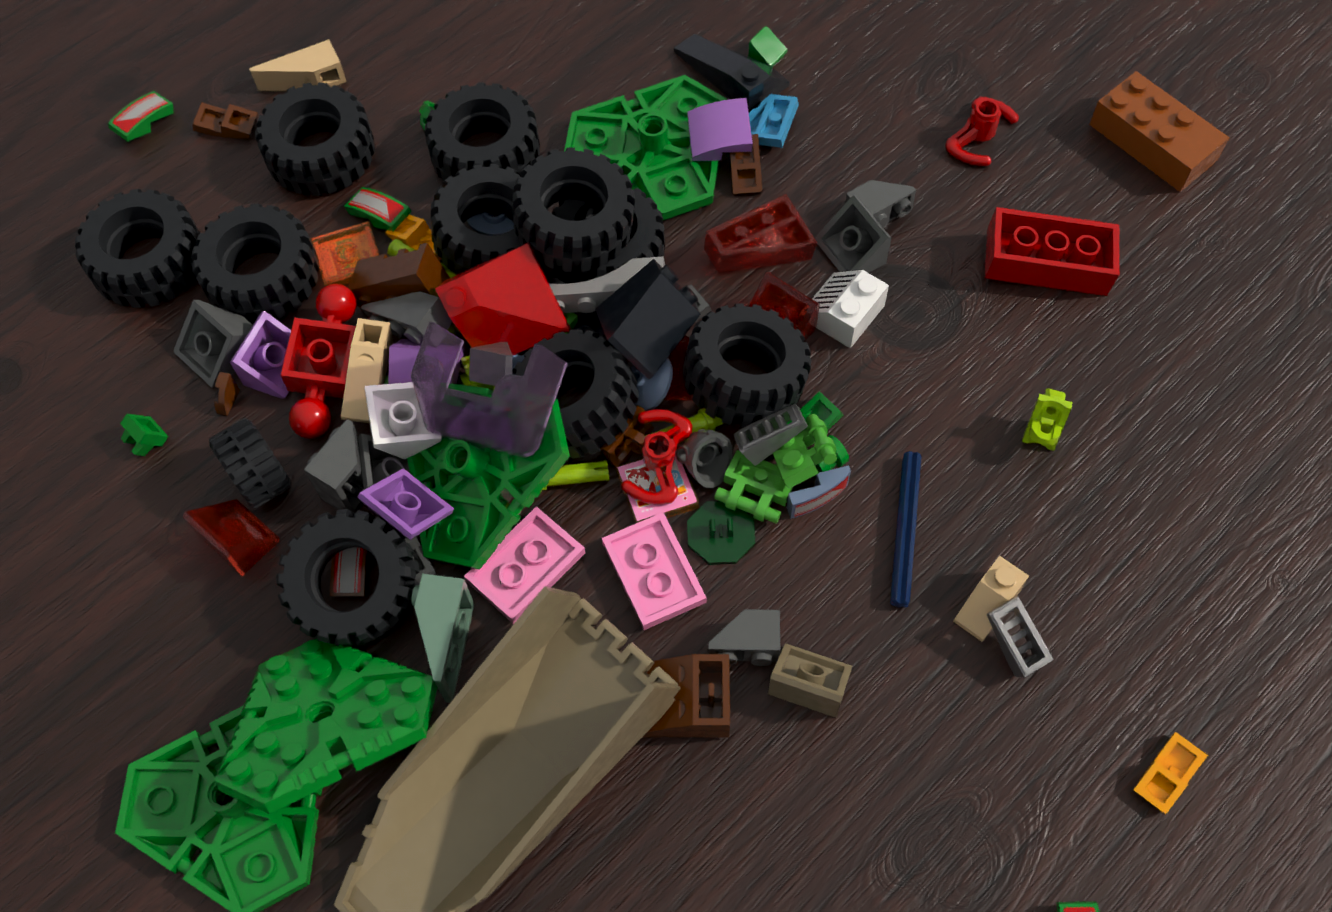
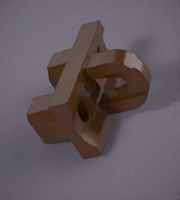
M636 406L632 419L628 418L627 423L629 425L623 434L619 432L615 436L616 441L609 446L605 443L600 447L601 451L599 452L606 456L611 467L618 470L617 467L623 466L633 453L642 456L645 435H648L654 429L651 423L642 424L637 419L638 414L645 411L644 408Z

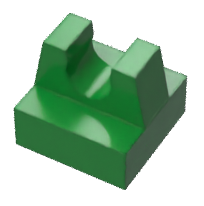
M126 414L120 422L125 429L121 440L129 444L136 442L132 449L134 455L145 456L154 446H163L169 437L150 416Z

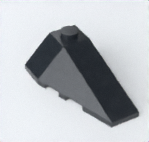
M693 34L674 47V52L729 99L747 98L748 112L759 107L768 95H777L790 86V82L771 66L699 35Z

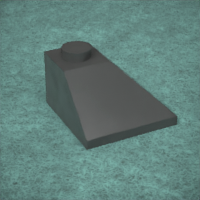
M193 300L173 352L211 388H214L220 371L231 375L235 373L230 361L253 325L242 315L201 300Z

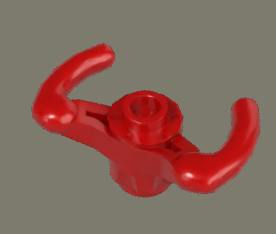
M978 97L972 102V111L965 126L947 139L945 148L954 158L974 166H989L991 164L989 156L969 153L961 147L974 140L983 142L992 139L995 136L1001 115L1011 124L1017 123L1019 116L1011 107L1003 102L992 98Z
M652 409L640 412L637 419L642 424L658 421L674 425L667 432L658 431L648 434L644 438L642 459L646 467L655 472L661 490L659 492H650L639 488L630 480L623 481L621 489L632 498L643 503L654 505L671 504L678 495V487L675 485L672 476L677 446L691 435L692 422L685 416L670 410ZM664 471H665L666 480H664V477H663V474H662V472H664Z

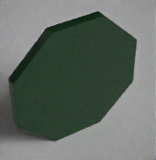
M706 501L687 520L688 547L709 565L736 564L755 545L754 518L749 513L738 508L735 511L726 508V504L720 501Z

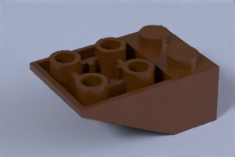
M690 654L655 660L647 674L650 675L659 666L678 683L681 689L674 696L676 699L674 703L643 737H729V654Z

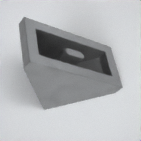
M508 342L470 348L469 381L501 388H512V353Z

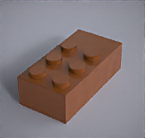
M1137 71L1098 101L1089 124L1179 192L1184 190L1218 161L1230 138Z

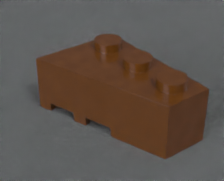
M423 243L420 244L418 250L409 252V250L404 248L400 249L395 256L388 257L386 254H381L359 260L348 288L354 293L357 306L361 308L364 304L418 291L439 297L435 288L450 277L429 244Z

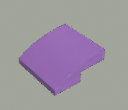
M747 98L713 102L688 111L692 161L721 160L722 153L752 152L753 143Z

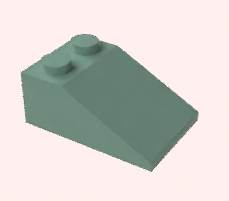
M422 573L420 585H415L411 602L415 608L433 681L445 702L451 703L455 695L475 604L464 579Z

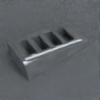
M793 404L738 430L733 435L740 452L756 466L807 428L808 425L800 408Z
M1019 597L1012 598L987 614L1007 663L1015 677H1026L1054 660ZM1014 611L1016 617L1003 624L1000 618ZM1019 624L1021 630L1010 636L1008 630ZM1025 636L1027 642L1017 648L1014 642ZM1030 649L1032 655L1023 660L1021 654Z

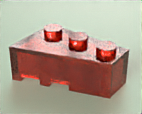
M787 194L707 230L704 250L718 272L811 260L817 241Z

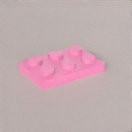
M536 506L505 536L502 543L498 544L497 549L480 570L472 568L464 575V578L469 585L514 624L544 586L551 588L586 553L585 547Z
M664 512L602 538V544L643 630L707 603V597Z

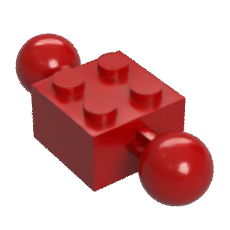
M330 284L319 291L316 297V309L323 318L322 321L294 317L283 362L281 378L287 391L306 393L305 398L297 401L289 412L291 429L298 436L306 439L318 438L330 427L331 413L324 403L325 396L344 398L350 349L356 326L342 323L348 321L354 315L357 302L354 293L342 284Z

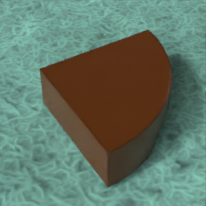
M220 371L215 382V387L219 388L218 402L214 401V407L217 414L228 416L240 389L231 374Z

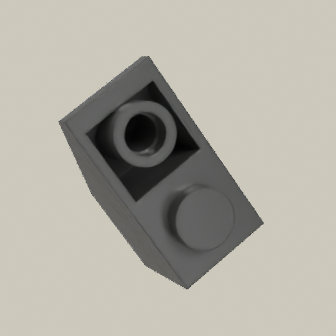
M869 180L846 193L845 203L853 195H856L884 228L890 221L897 217L906 216L913 209L917 190L913 186Z
M744 609L709 642L708 654H729V665H734L737 661H751V664L756 666H768L772 662H777L780 656V610Z

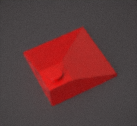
M529 242L449 278L435 288L450 319L472 348L508 342L512 355H515L538 345V342L544 338L547 340L553 338L555 333L571 330Z

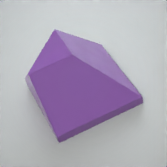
M404 468L361 491L358 495V498L369 510L408 539L414 538L446 518L454 510L452 506Z

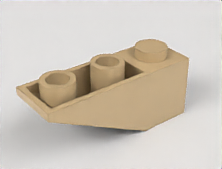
M330 40L249 68L258 91H287V89L294 86L295 89L303 87L302 84L305 83L318 85V82L327 83L330 87H333V85L337 86L347 82L341 63Z
M358 318L351 343L341 420L348 419L350 421L370 423L364 388L369 385L384 384L389 364V346L393 345L390 322Z

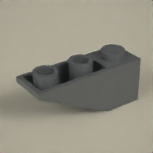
M420 291L364 304L360 308L369 317V320L390 322L392 335L395 337H407L417 345H420L422 342L435 347L453 323L439 297Z

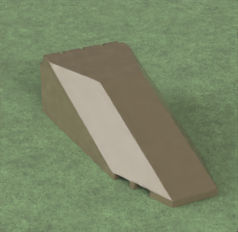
M544 586L431 726L426 738L418 742L379 791L377 797L381 801L372 823L365 825L362 833L366 837L357 861L349 865L334 906L340 912H465L483 901L665 714L676 700L674 696L681 689L678 683L659 666L648 675L647 672L653 666L654 661L633 642L622 651L621 648L628 638L607 619L596 627L595 625L601 619L602 614L584 598L581 599L574 592Z

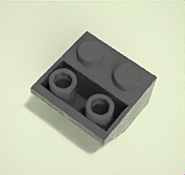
M346 419L340 427L333 430L328 442L322 449L310 457L304 471L320 499L338 510L349 509L351 512L356 513L363 504L358 495L364 490L358 442L359 435L353 422Z

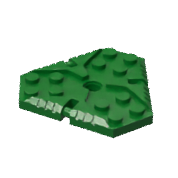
M682 75L634 91V99L626 101L624 95L572 112L564 151H566V148L574 147L575 151L589 149L594 151V155L599 156L603 154L610 158V163L618 164L624 170L623 175L629 177L632 189L638 188L646 193V198L650 197L657 204V209L661 211L663 220L713 203L719 160L692 161L687 114L688 111L697 107L727 100V98L690 77Z
M438 382L433 388V394L441 432V442L407 458L410 474L452 506L454 510L452 514L420 533L423 557L480 570L497 549L498 544H501L505 539V535L509 534L512 530V526L516 525L520 520L521 516L519 514L521 511L533 504L535 497H538L542 492V488L548 485L550 478L556 475L570 457L558 399L548 395L499 389L496 395L495 391L488 388ZM514 497V500L509 504L510 499Z
M318 639L309 640L288 652L273 656L268 661L259 664L251 685L252 687L249 690L248 697L240 714L242 719H240L234 729V734L227 747L226 754L215 778V783L221 792L268 814L292 804L341 780L339 770L351 764L354 765L356 771H359L426 738L437 692V686L433 681V677L384 658H372L370 653L350 646L329 644Z
M243 705L210 722L212 730L202 735L195 730L128 764L115 833L176 874L179 871L185 875L183 880L230 912H261L310 885L313 849L315 847V834L317 832L319 810L315 805L316 797L321 796L322 789L302 798L300 807H291V804L271 814L236 798L229 804L223 805L227 794L219 790L215 783V778L226 754L227 747L230 744L231 737L234 734V729L240 719H242L240 714L244 707ZM217 743L220 750L210 754L207 748ZM198 848L202 849L203 851L195 862L191 860Z

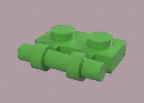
M811 414L806 418L808 426L805 430L801 431L773 453L788 489L819 474L815 465L823 461L830 465L837 460L835 443L831 438L827 437L828 429L826 424L816 414ZM815 443L814 447L808 450L807 447Z
M737 450L724 474L723 480L724 483L730 484L733 487L731 491L719 487L714 499L725 503V507L735 511L738 508L753 514V518L761 522L768 520L777 524L781 511L771 508L770 505L772 502L785 506L788 500V493L792 492L794 486L788 489L777 465L763 460L755 466ZM744 491L760 496L759 502L742 496Z

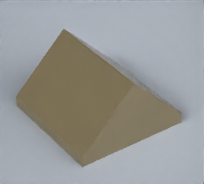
M785 643L772 672L768 694L836 718L852 666Z

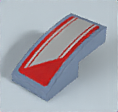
M849 465L820 472L816 475L814 487L788 493L787 510L790 519L810 513L838 496L848 486L851 473Z

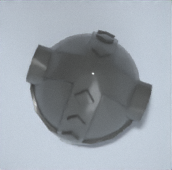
M700 429L698 432L691 433L685 439L683 446L678 447L676 456L681 464H685L689 473L698 483L706 488H714L723 482L724 474L732 461V445L730 439L722 433ZM719 446L722 448V454L719 452Z

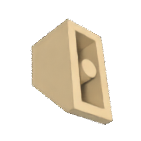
M999 555L980 580L953 622L983 642L993 629L987 614L1012 598L1017 597L1029 575Z

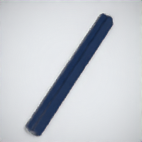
M911 451L905 452L902 460L890 598L891 605L900 608H906L910 603L922 457L920 453Z

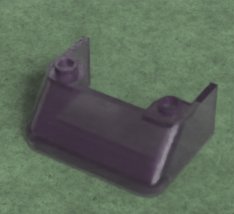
M429 322L411 373L425 428L440 437L463 440L475 446L514 456L529 457L533 455L540 446L568 363L541 344L534 343L524 375L509 374L502 377L497 382L491 398L450 389L448 386L464 341L438 324Z

